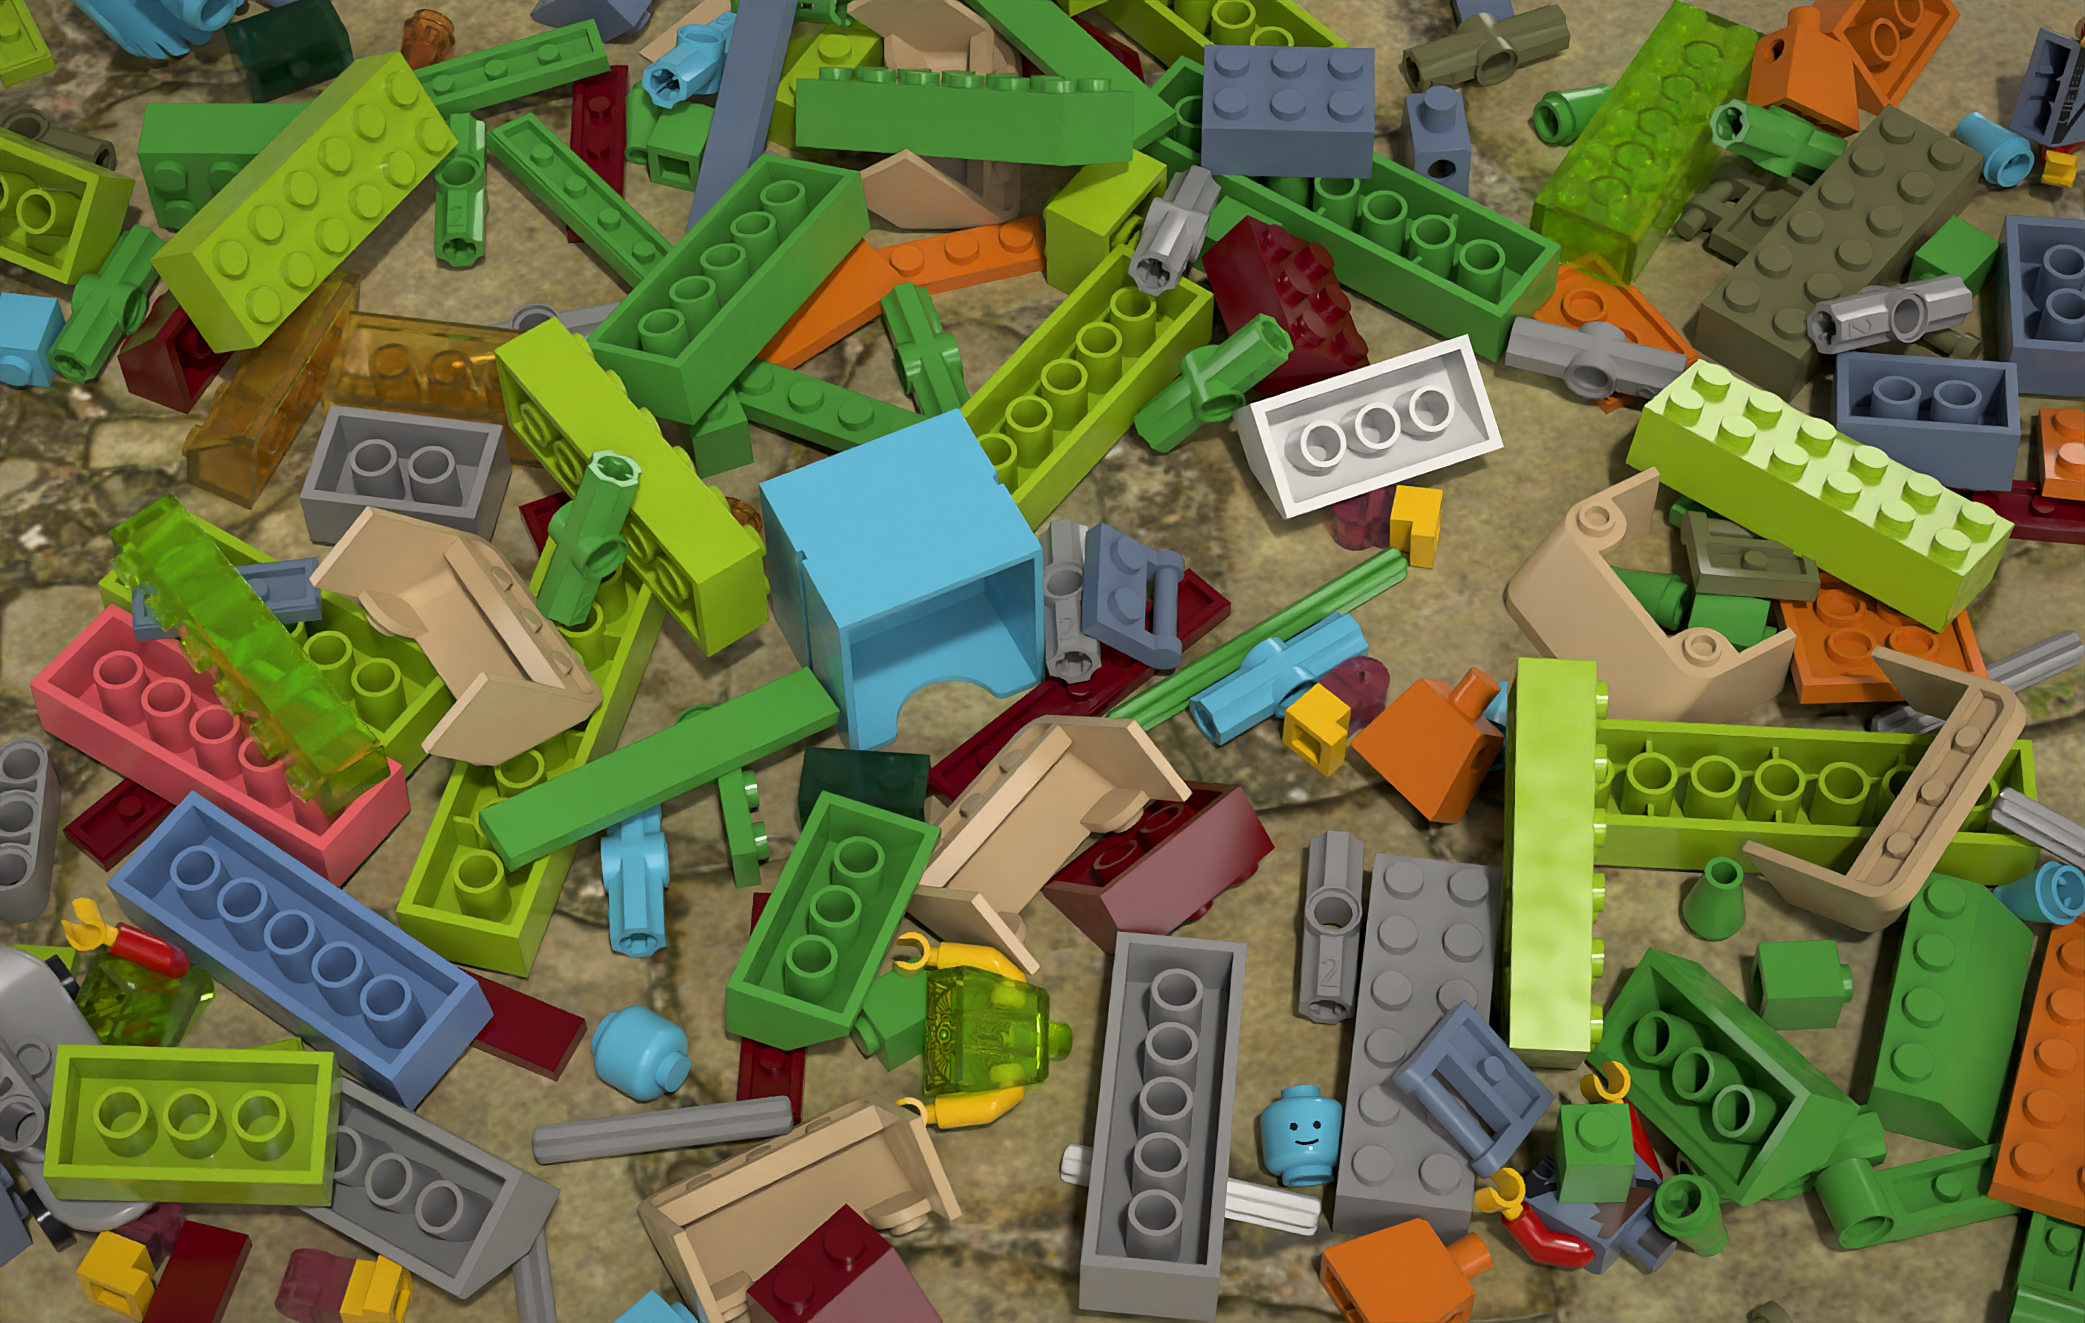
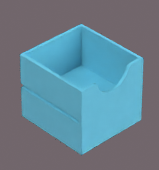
M959 408L759 483L774 617L801 668L806 666L810 668L839 708V720L833 727L851 760L893 744L898 737L897 721L902 707L912 695L926 686L944 681H962L977 685L987 690L994 697L1004 699L1035 687L1045 680L1043 548L1004 483L998 485V473Z

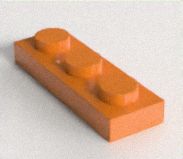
M1036 214L1012 219L1006 223L989 224L875 249L907 282H913L915 286L927 288L929 295L1047 270V258L1044 256L1046 240Z

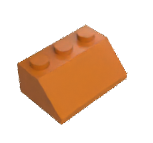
M1816 0L1812 6L1821 11V33L1847 45L1852 52L1858 108L1876 116L1888 104L1895 107L1898 106L1960 17V13L1951 0Z

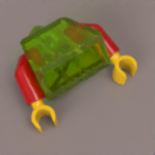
M83 897L74 899L72 901L74 912L84 923L73 924L67 920H61L66 938L71 946L78 951H89L101 944L107 945V950L95 954L74 1001L103 1045L177 1047L197 1006L209 1001L213 996L214 984L211 975L203 967L193 966L190 963L189 955L180 946L122 922H119L116 927L105 924L100 908L94 900Z

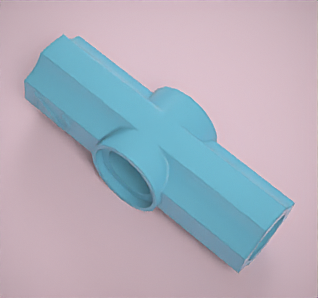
M726 11L707 25L690 24L679 27L675 48L644 69L642 88L648 91L652 97L653 104L672 109L692 94L707 95L719 91L737 14Z
M1336 612L1287 642L1275 637L1258 644L1246 655L1239 670L1191 697L1190 712L1194 716L1198 729L1210 743L1216 742L1221 746L1273 714L1280 719H1284L1285 710L1317 683L1323 685L1367 659L1369 645L1365 641L1358 623L1348 613L1342 615Z
M661 803L607 827V837H601L603 882L605 892L609 893L608 920L612 951L622 952L630 958L649 957L658 949L667 946L664 888L670 887L666 834L662 832Z

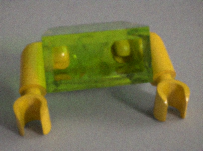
M907 932L897 939L896 945L913 946L921 954V960L916 963L894 961L892 967L897 974L904 977H914L921 974L926 966L937 967V970L926 971L924 1096L936 1097L935 1103L923 1105L921 1101L910 1097H903L893 1102L899 1106L905 1104L914 1106L922 1117L925 1126L938 1123L939 1129L991 1123L1022 1102L1026 1092V1085L1046 1082L1049 1076V1060L1062 1061L1068 1057L1073 1046V1033L1070 1026L1066 1022L1049 1021L1050 996L1045 988L1027 983L1025 973L999 950L989 946L944 941L941 942L940 947H930L928 940L916 932Z

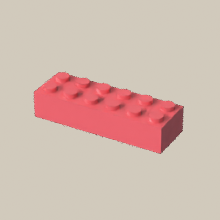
M112 603L29 684L42 728L45 731L176 806L180 804L191 790L195 791L338 888L411 810L403 765L173 637L137 642L133 632L132 614Z

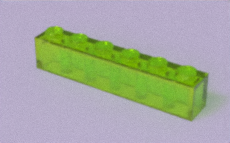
M172 492L109 531L117 556L112 558L110 562L122 583L130 591L138 586L148 597L144 601L145 607L158 627L163 632L173 628L181 637L182 641L178 643V646L187 662L196 673L201 674L208 670L217 681L213 685V689L223 706L233 717L241 712L252 724L248 728V732L254 743L268 760L277 755L288 769L283 771V774L294 793L303 803L313 798L327 817H329L391 775L384 747L380 740Z

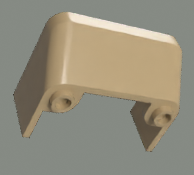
M854 0L847 4V14L885 38L884 66H888V70H896V77H898V68L932 69L931 72L940 73V80L941 71L946 70L975 71V75H985V82L986 73H1016L1022 77V59L1019 50L984 18L957 0ZM905 149L860 171L867 208L902 229H970L989 224L1010 222L1012 219H1016L1020 212L1021 163L921 156Z
M1653 466L1572 506L1511 578L1506 600L1507 611L1543 658L1597 660V680L1608 682L1606 718L1721 724L1783 692L1797 636L1789 627L1740 653L1737 652L1725 636L1710 628L1694 627L1670 638L1667 637L1602 557L1650 532L1661 476Z
M367 506L309 578L315 588L358 597L367 610L365 613L367 621L380 633L389 637H394L397 634L415 639L448 686L457 702L422 742L421 746L427 754L467 761L475 766H499L585 721L603 700L602 691L552 620L546 619L536 607L537 599L506 556L492 543L476 534Z
M1876 645L1870 656L1914 711L1945 720L1946 722L1846 876L1748 840L1742 849L1745 855L1787 903L1863 932L1882 930L1890 926L1902 914L1924 884L2026 723L2025 707L2007 685Z
M1044 715L1036 718L1022 727L933 824L942 828L941 837L907 908V912L946 942L994 947L1025 975L1032 976L1039 969L1040 965L1025 948L1024 940L1028 934V925L1019 915L1023 908L1091 832L1106 833L1113 831L1120 833L1126 831L1139 821L1144 812L1142 807L1149 799L1185 802L1192 792L1135 719Z
M877 1094L859 1096L793 1126L792 1131L788 1134L772 1136L652 1194L637 1207L644 1225L690 1312L700 1323H725L744 1313L748 1309L746 1290L754 1284L753 1282L759 1280L846 1203L869 1225L876 1229L889 1228L892 1235L904 1234L922 1226L928 1221L927 1212L931 1210L950 1221L962 1216L922 1117Z

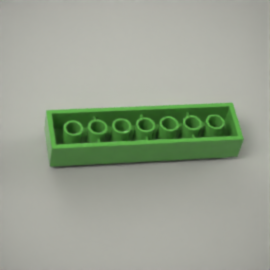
M1183 55L1150 88L1176 111L1177 126L1139 150V152L1167 165L1166 190L1176 172H1184L1192 165L1201 167L1204 66ZM1374 151L1371 179L1212 175L1214 181L1221 186L1216 206L1227 195L1282 223L1283 228L1289 234L1309 243L1314 241L1321 244L1334 260L1335 266L1333 271L1338 282L1449 339L1468 334L1473 351L1495 363L1508 348L1515 318L1521 316L1532 319L1537 310L1539 311L1556 291L1562 245Z

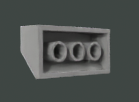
M342 1075L331 1206H293L465 1300L530 1251L561 1189L371 1088Z

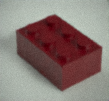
M1246 215L1201 257L1230 337L1260 313L1273 317L1277 324L1290 336L1294 350L1288 354V360L1250 389L1274 397L1370 366L1367 357L1369 352L1368 346L1357 332L1350 314L1351 303L1340 289L1333 271L1335 266L1334 260L1321 244L1314 241L1309 243L1289 234L1277 224L1269 225Z

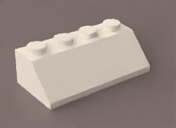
M1468 334L1267 398L1232 411L1249 467L1283 519L1291 518L1504 447Z

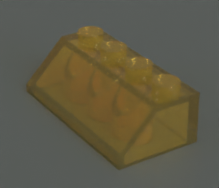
M352 270L329 274L259 347L243 349L238 361V372L231 383L224 381L219 385L211 401L210 415L203 426L195 424L184 441L182 456L187 458V483L251 510L358 341L361 274Z
M349 311L320 398L325 420L330 405L503 425L511 465L545 469L508 426L494 349L527 332L526 330Z

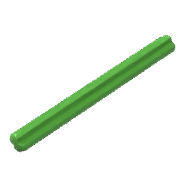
M1388 547L1110 710L1105 718L1135 719L1144 732L1152 729L1189 707L1191 697L1239 670L1246 655L1261 642L1275 637L1287 642L1334 613L1339 612L1344 615L1405 579L1408 575L1407 568L1409 566L1406 558L1395 547Z

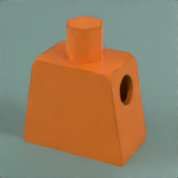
M1799 6L1791 9L1788 12L1786 27L1761 37L1756 43L1746 101L1769 110L1771 105L1778 106L1802 117L1817 128L1834 133L1841 138H1846L1860 132L1852 52L1847 45L1821 33V11L1811 6Z
M1471 667L1455 688L1443 681L1421 678L1415 681L1364 728L1350 745L1429 821L1457 824L1466 812L1504 743L1503 734L1482 715L1499 694L1501 687L1489 675L1476 667Z
M1416 1218L1331 1246L1322 1251L1319 1282L1347 1323H1467L1471 1318L1475 1292L1468 1280L1491 1269L1493 1263L1485 1243L1475 1232H1471L1444 1246L1429 1222L1425 1219Z

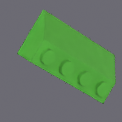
M822 790L726 985V1031L785 1051L848 1036L937 846L942 828Z
M1931 871L1916 896L1905 908L1864 1103L1871 1111H1876L1882 1127L1886 1131L1963 1151L1996 1143L2034 932L1981 883Z
M1651 947L1646 951L1604 1018L1601 1044H1595L1594 1053H1589L1586 1057L1606 1078L1607 1076L1601 1067L1603 1062L1616 1061L1623 1064L1630 1075V1088L1625 1097L1738 1205L1745 1207L1751 1206L1825 1164L1861 1110V1107L1701 964Z

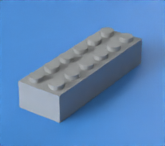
M1375 853L1332 1232L1365 1236L1416 1218H1421L1429 1222L1444 1246L1468 1234L1475 1181V1170L1469 1165L1472 1157L1412 1092L1405 1095L1391 1080V1077L1412 1057L1446 1013L1462 1001L1466 1000L1489 1025L1503 867ZM1435 1068L1431 1074L1480 1126V1115Z
M1117 931L1080 1263L1079 1309L1216 1322L1247 943Z

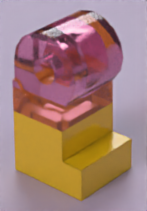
M1390 484L1331 504V536L1335 543L1351 551H1362L1372 546L1380 549L1395 547L1398 551L1410 552V566L1433 569L1442 525L1443 490Z
M1367 656L1352 657L1344 661L1285 710L1282 743L1328 778L1344 764L1347 739L1358 729L1366 728L1386 709L1390 683L1388 669L1382 662Z
M156 1202L154 1206L137 1220L118 1229L100 1232L75 1272L87 1301L139 1322L143 1321L155 1292L152 1280L165 1258L171 1255L184 1222L188 1220L182 1202Z
M302 1248L296 1249L290 1254L274 1306L284 1316L302 1323H404L415 1286L410 1271L407 1268L381 1254L378 1255L377 1262L339 1257L318 1249Z

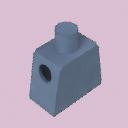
M1439 85L1429 88L1425 93L1406 96L1398 138L1401 165L1468 198L1471 144L1462 95L1447 86ZM1441 160L1440 173H1444V178H1434L1429 175L1428 169L1431 164Z

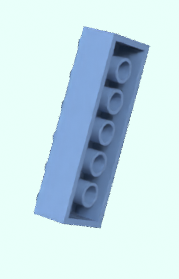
M193 790L106 883L131 921L147 932L183 948L189 955L190 962L301 1037V1039L317 1050L334 1052L337 1063L382 1095L412 1111L494 1016L477 980Z

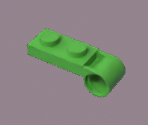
M708 704L691 706L680 713L675 724L712 709L715 706ZM740 767L702 784L717 783L736 889L761 885L758 860L770 858L764 821L751 823L749 808L760 806L754 770L742 771Z
M1999 1143L1875 1172L1871 1163L1866 1159H1846L1824 1169L1814 1182V1187L1840 1245L1848 1249L1864 1248L1894 1240L1895 1242L2022 1212V1207L1987 1197Z
M2031 1211L2005 1323L2085 1322L2084 1226Z

